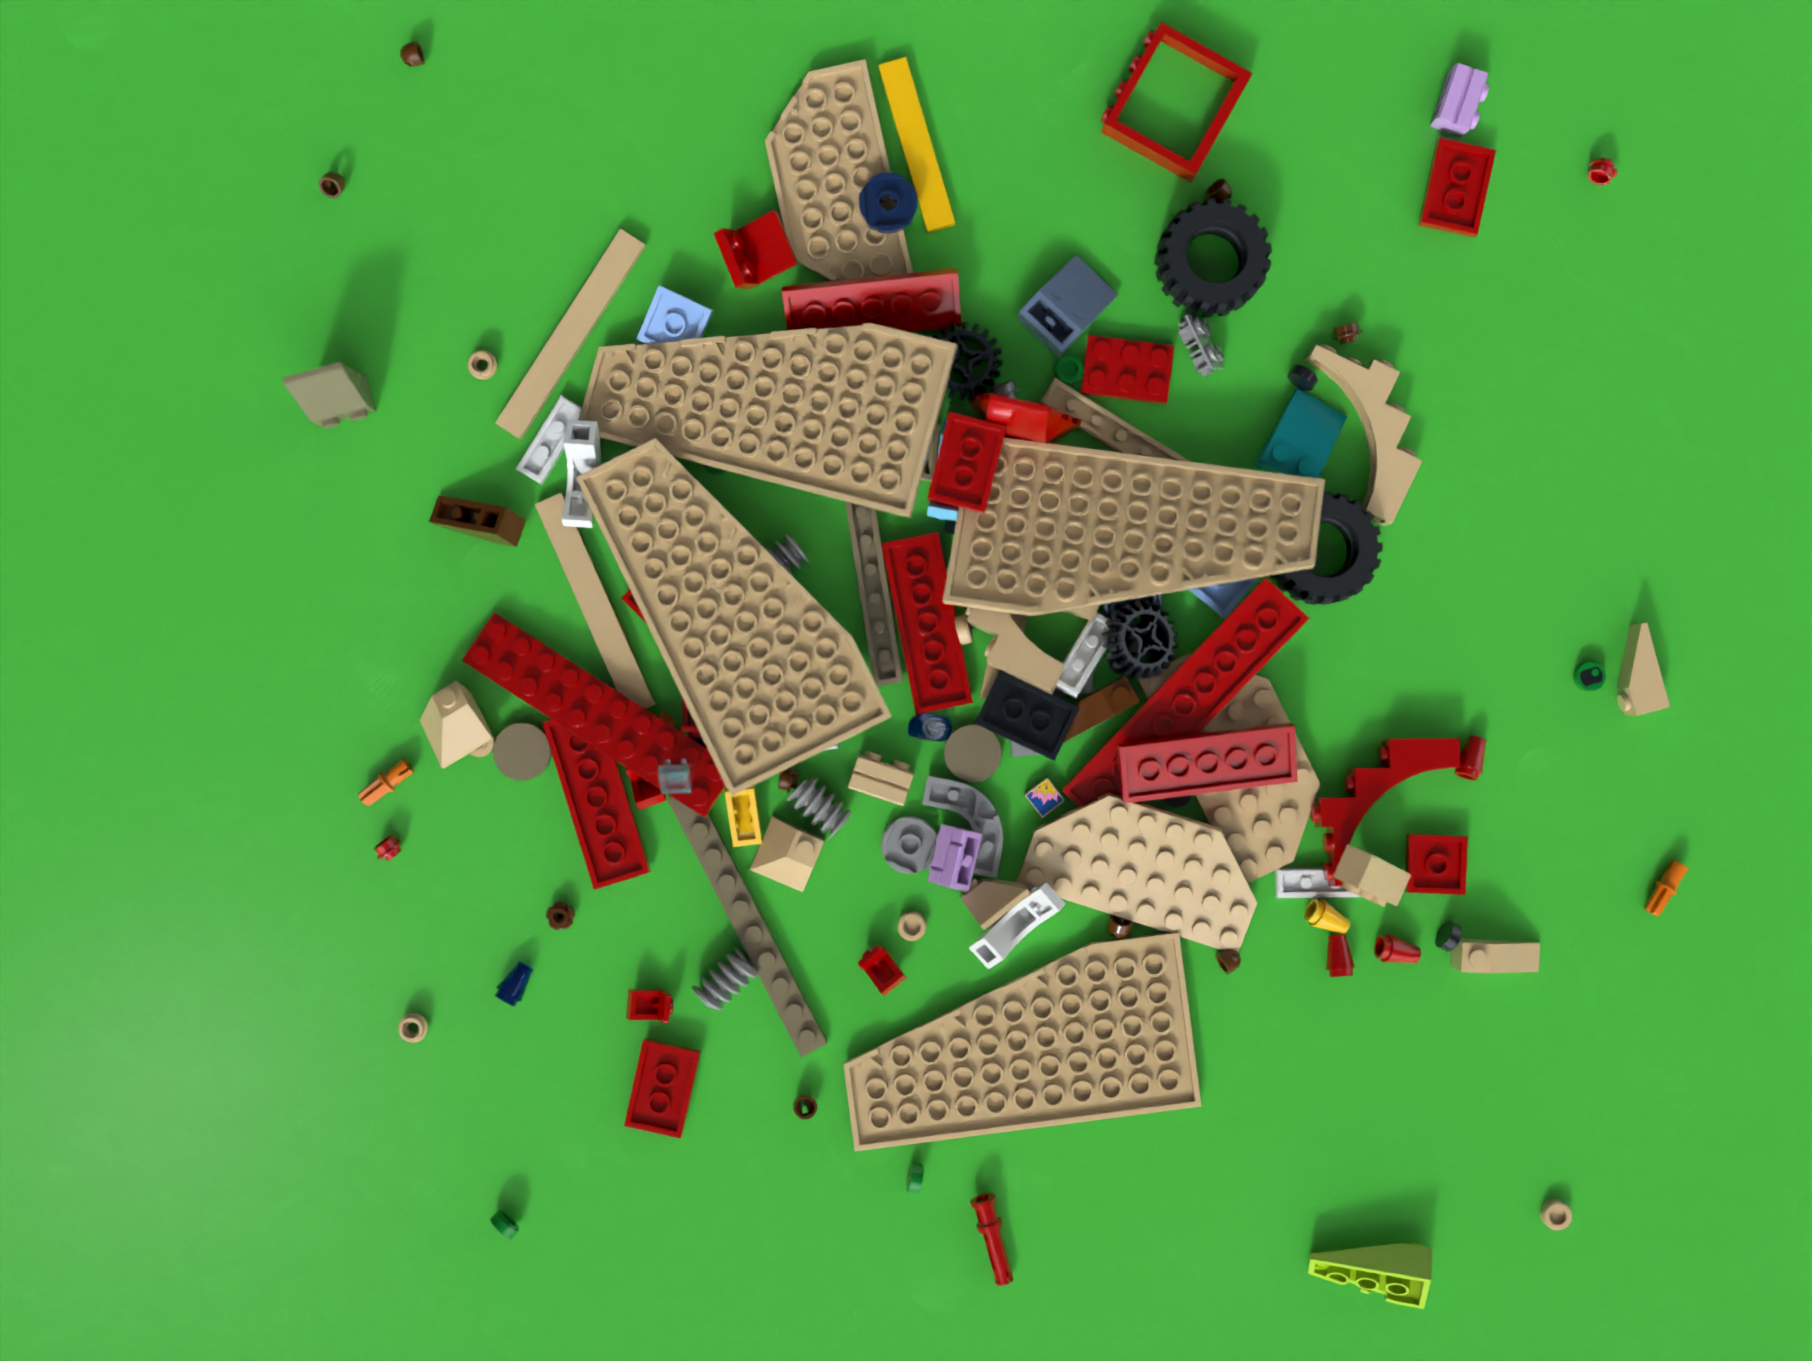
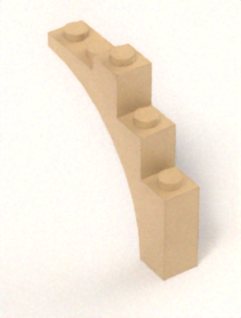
M1315 345L1309 350L1305 361L1323 371L1343 390L1354 405L1364 427L1369 447L1370 471L1367 491L1361 509L1364 512H1371L1374 516L1372 521L1383 526L1393 523L1423 461L1416 458V453L1408 448H1396L1411 418L1410 415L1404 413L1405 409L1394 403L1385 404L1400 372L1393 369V364L1383 359L1372 360L1364 368L1359 360L1352 357H1346L1345 359L1337 355L1336 350L1328 345Z
M968 607L966 615L969 616L967 619L969 624L997 637L996 641H990L985 651V656L988 657L986 660L988 665L1049 694H1053L1064 671L1063 663L1047 655L1032 643L1014 622L1010 613Z

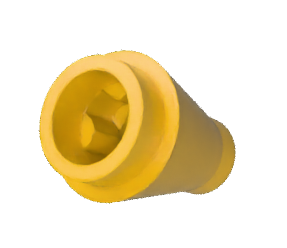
M1317 899L1312 900L1305 910L1304 918L1309 921L1310 926L1337 932L1340 935H1344L1350 927V920L1341 915L1323 899L1320 901Z

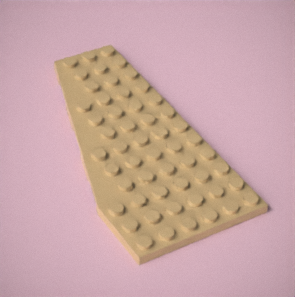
M873 323L826 329L809 328L774 331L768 334L734 337L717 336L682 339L676 342L642 345L602 346L597 351L579 420L597 421L601 439L638 447L656 438L675 458L911 518L958 346L955 343Z
M656 438L576 477L731 796L892 717L853 637Z
M1004 438L985 514L958 508L943 603L1035 616L1310 569L1315 565L1325 479Z
M1179 932L1091 942L845 1061L843 1066L854 1152L1201 1107Z

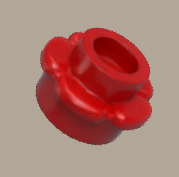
M1600 158L1593 160L1589 164L1588 178L1594 184L1607 185L1617 175V169L1614 168V163L1610 159Z
M393 834L386 837L374 848L378 854L377 859L380 860L384 857L389 861L401 851L399 846L402 841L400 839L397 840Z

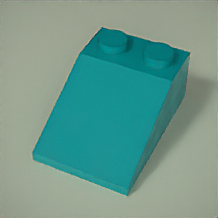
M1296 388L1253 464L1266 472L1317 478L1330 455L1347 416Z

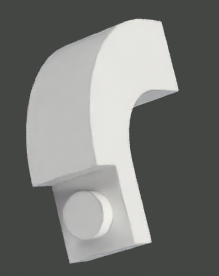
M568 420L564 438L568 475L562 523L563 526L593 528L594 514L576 477L601 465L597 421Z
M1046 882L1038 888L1035 886L1029 890L1030 895L985 929L971 944L969 949L987 969L1004 960L1030 931L1064 907L1065 902Z

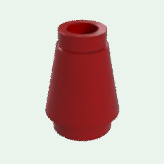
M1469 736L1460 753L1461 768L1455 769V775L1471 781L1478 780L1479 775L1483 774L1485 745L1487 742L1485 739Z
M1386 934L1385 936L1380 935L1374 945V954L1376 958H1380L1382 962L1416 964L1420 960L1421 949L1391 934Z
M1346 935L1328 936L1326 970H1329V977L1353 976L1355 965L1348 942L1346 941Z

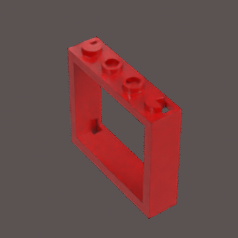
M1161 22L1156 31L1151 29L1143 43V46L1147 47L1143 55L1137 54L1129 68L1132 75L1128 82L1125 80L1121 81L1114 95L1118 97L1114 107L1108 105L1103 113L1101 121L1105 123L1101 133L1191 183L1253 73ZM1161 42L1234 82L1190 161L1117 121Z

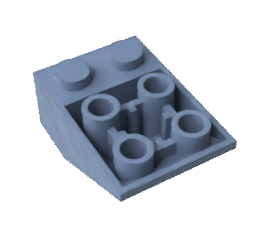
M1076 255L1019 311L1017 320L1053 354L1060 358L1118 294Z

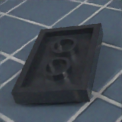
M999 670L975 724L1055 761L1079 707Z

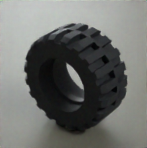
M1215 198L1205 199L1203 204L1196 201L1189 204L1185 211H1179L1161 236L1157 246L1158 252L1155 255V265L1158 266L1156 277L1158 281H1162L1164 284L1162 291L1165 296L1170 294L1174 298L1172 303L1178 308L1181 304L1187 307L1186 313L1195 315L1196 312H1200L1202 317L1211 318L1214 314H1218L1219 317L1228 315L1230 311H1236L1243 307L1266 280L1265 275L1271 266V260L1268 259V256L1272 253L1271 243H1266L1265 239L1268 237V232L1265 227L1259 229L1257 223L1260 219L1254 213L1250 217L1245 213L1246 206L1239 204L1237 208L1231 206L1232 200L1224 198L1220 203H1216ZM1205 234L1217 235L1227 240L1233 246L1239 264L1236 274L1229 281L1210 283L1199 278L1191 270L1187 262L1186 251L1189 243L1195 237Z
M1323 491L1320 521L1330 523L1336 527L1346 542L1347 555L1342 568L1329 576H1318L1304 569L1270 575L1271 579L1275 578L1278 581L1277 587L1282 592L1287 591L1290 593V598L1296 601L1303 600L1305 604L1311 605L1336 603L1360 593L1363 590V586L1370 584L1375 577L1372 573L1375 569H1379L1381 563L1377 556L1379 552H1383V543H1378L1377 535H1380L1381 532L1379 526L1373 527L1371 520L1374 519V516L1371 512H1364L1361 509L1363 504L1358 500H1348V495L1342 493L1334 495L1331 491Z

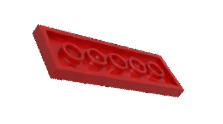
M957 268L782 287L787 330L860 326L866 323H873L906 332L935 330L943 327L951 328V323H955L957 327H962Z
M939 533L881 543L915 713L921 714L973 703L962 646L955 625L953 605L943 603L947 572Z
M554 720L543 722L542 724L593 889H599L650 873L651 869L618 762Z
M1292 722L1117 744L1121 798L1124 804L1298 782L1295 725Z

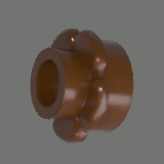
M1357 322L1334 328L1336 337H1333V339H1340V344L1357 341V335L1361 334L1362 330L1359 331Z
M793 766L780 772L778 789L786 790V793L790 792V788L796 789L799 772L793 771Z
M558 901L547 909L546 918L549 920L551 928L555 930L562 928L565 930L573 924L575 912L572 906ZM559 913L563 915L562 919L558 918Z

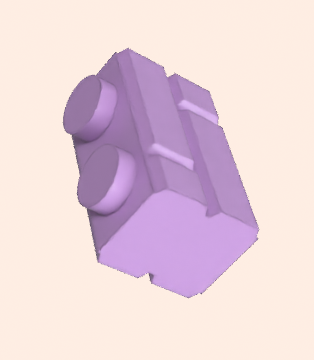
M1455 63L1448 71L1430 126L1459 137H1463L1470 129L1473 130L1480 117V112L1476 111L1478 104L1485 100L1490 86L1485 84L1488 73L1478 69H1471V67L1461 63Z
M941 824L940 831L936 836L933 860L929 865L928 881L952 889L969 891L982 834Z

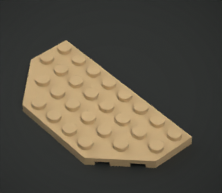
M866 59L809 71L802 81L803 84L798 92L792 97L781 114V118L773 131H770L765 139L784 230L797 261L828 281L913 273L904 230L892 234L871 230L862 218L859 210V195L862 188L865 187L873 176L890 172ZM886 196L884 202H880V206L885 207L886 210H891L892 206L897 204L896 201H891L890 196Z
M1192 653L1185 654L1169 662L1170 667L1162 669V673L1158 676H1152L1149 679H1138L1147 700ZM1255 675L1198 734L1290 723L1269 679ZM1296 733L1298 782L1195 795L1209 825L1221 829L1247 883L1294 861L1311 812V804L1314 803L1320 786V782Z
M1112 793L1100 796L1098 800L1085 806H1079L1052 822L1035 827L1017 878V883L1024 884L1027 888L1032 889L1035 886L1038 888L1046 882L1061 899L1167 933L1179 932L1180 937L1220 950L1232 949L1238 953L1257 905V900L1220 828L1140 802L1124 804L1121 796Z

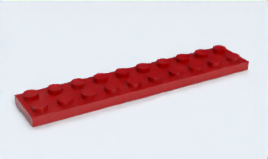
M1265 577L1074 776L1062 791L1078 807L1098 800V797L1107 793L1121 796L1117 744L1198 734L1310 618Z
M495 612L461 660L704 818H706L726 788L708 749Z

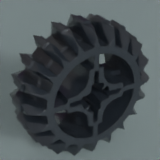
M967 322L962 323V330H958L957 325L951 323L952 333L949 334L943 327L940 329L943 339L935 335L932 337L953 342L958 346L951 372L959 373L965 384L949 379L946 387L950 389L949 399H953L955 392H959V400L964 401L965 393L969 392L971 400H974L976 389H978L980 394H987L984 384L992 388L995 386V381L990 376L1000 377L1001 372L993 367L1002 366L1003 360L994 358L999 356L1002 350L1001 348L991 349L996 344L997 339L994 337L987 341L986 338L989 330L985 329L981 335L978 334L979 325L976 323L973 325L972 331L967 330ZM962 340L976 343L983 351L968 350ZM960 350L962 356L970 359L968 361L967 373L965 367H961V364L957 365ZM987 360L985 373L978 380L974 381L972 368L980 364L981 361Z
M1131 601L1129 604H1122L1119 610L1113 611L1111 613L1112 619L1105 622L1109 630L1104 631L1102 635L1108 638V642H1105L1102 647L1109 648L1110 651L1105 658L1114 659L1112 667L1115 669L1121 668L1120 674L1124 676L1130 675L1132 679H1149L1152 676L1160 675L1162 669L1170 667L1168 660H1173L1176 657L1171 651L1179 646L1173 642V638L1179 633L1172 632L1171 627L1176 622L1167 621L1169 613L1166 611L1160 612L1161 605H1151L1149 601ZM1135 617L1142 619L1140 624H1136V627L1131 628L1128 626ZM1145 653H1152L1148 661L1145 663L1139 662L1141 656H1144Z

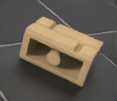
M867 750L865 755L859 754L848 788L903 806L914 776V772L909 771L911 765L894 760L892 765L882 762V755Z

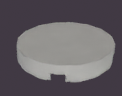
M914 816L900 817L890 823L883 833L881 841L883 857L888 865L898 872L905 874L921 872L928 868L933 860L937 834L931 824L922 818Z

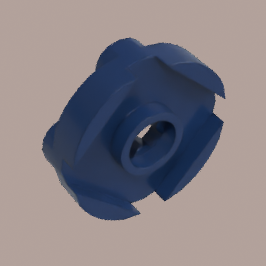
M892 172L877 174L870 179L860 192V214L871 230L885 234L902 231L911 225L916 214V191L911 183L909 184L899 174ZM886 196H890L891 201H896L897 203L895 206H892L891 210H886L885 207L880 206V202H884Z

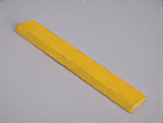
M904 57L880 64L878 69L913 187L917 194L927 234L955 226V220L907 58Z

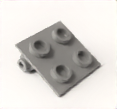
M1185 315L1186 321L1178 325L1180 328L1178 333L1184 345L1196 339L1195 342L1185 348L1189 350L1199 346L1200 349L1189 355L1190 358L1201 353L1203 354L1192 360L1197 373H1201L1202 377H1206L1212 374L1214 369H1223L1221 361L1224 360V356L1218 345L1213 346L1209 338L1212 332L1207 321L1204 318L1200 319L1199 316Z

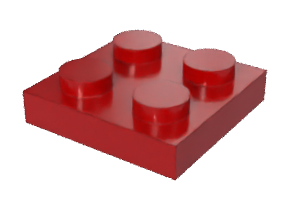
M1406 834L1405 872L1411 874V877L1404 892L1466 895L1468 837Z

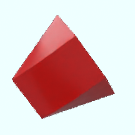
M969 395L968 399L980 420L1007 426L1004 438L1052 444L1081 426L1082 422L1079 418H1073L1071 415L1064 414L1062 411L1049 406L999 395H975L974 400H971Z

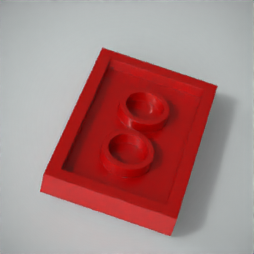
M1440 137L1436 141L1418 225L1473 238L1477 236L1496 150Z
M1088 335L1080 393L1083 395L1166 405L1168 402L1174 346Z
M949 412L927 500L985 514L1007 426Z
M644 1038L624 1126L681 1139L701 1051Z

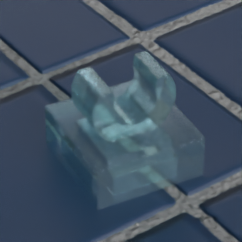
M666 759L664 766H659L658 769L661 793H691L692 780L686 759L681 760V765H671L670 759Z

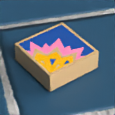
M1047 777L1024 794L1041 818L1065 801Z

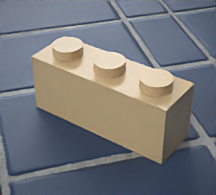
M1347 844L1333 877L1343 881L1342 888L1385 907L1386 902L1398 906L1411 874L1372 854Z

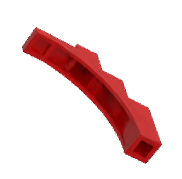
M1460 738L1382 740V745L1378 747L1379 763H1382V768L1348 769V775L1344 777L1345 792H1349V798H1316L1314 800V804H1311V821L1315 822V828H1326L1327 833L1323 834L1322 844L1324 851H1327V863H1324L1323 875L1324 879L1328 880V886H1342L1343 881L1334 878V873L1347 844L1350 845L1357 826L1371 806L1385 792L1412 776L1431 770L1461 768Z

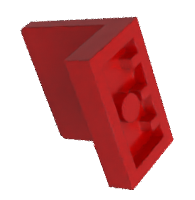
M771 211L737 230L722 228L713 233L735 288L752 289L798 264L777 211Z

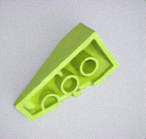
M1397 1243L1310 1253L1308 1274L1339 1285L1349 1282L1357 1285L1359 1292L1369 1295L1372 1290L1385 1295V1301L1393 1304L1424 1309L1431 1283L1432 1248L1424 1247L1418 1243Z

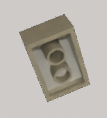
M341 362L282 378L283 384L309 420L320 427L322 426L323 429L337 427L340 425V421L351 419V421L363 420L368 418V413L376 412L368 379Z

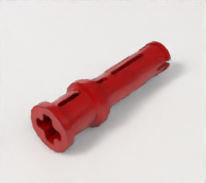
M992 1193L981 1194L972 1198L970 1205L976 1212L978 1220L976 1224L977 1231L983 1234L995 1283L997 1286H1004L1009 1284V1282H1013L1014 1278L1001 1237L1002 1220L1000 1217H997L994 1206L996 1201L995 1195Z

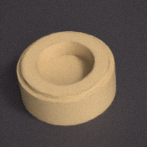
M965 614L955 617L956 630L961 645L972 643L973 641L972 628L967 621L968 616Z
M916 911L903 913L898 920V932L902 938L908 941L920 939L926 932L925 918Z
M1549 1199L1540 1208V1218L1550 1229L1560 1231L1567 1228L1571 1223L1572 1212L1568 1205L1561 1200Z

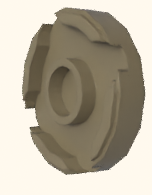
M515 723L504 728L496 737L493 745V759L497 768L505 776L515 780H530L541 775L551 761V750L546 733L540 727L529 723Z
M973 724L962 726L951 733L944 749V758L949 770L959 779L968 782L982 781L994 774L1000 765L1002 755L1000 742L994 733Z

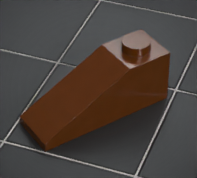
M438 495L429 522L493 543L517 547L526 520L507 507Z
M1126 676L1117 678L1073 703V705L1079 707V710L1064 742L1140 702Z

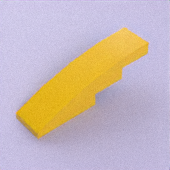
M756 785L733 796L730 795L726 787L725 798L733 847L762 844Z

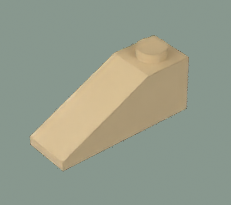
M1647 622L1629 625L1617 686L1619 693L1617 703L1625 716H1638L1670 707Z
M1461 938L1458 945L1451 950L1450 967L1460 972L1473 973L1539 972L1540 943Z

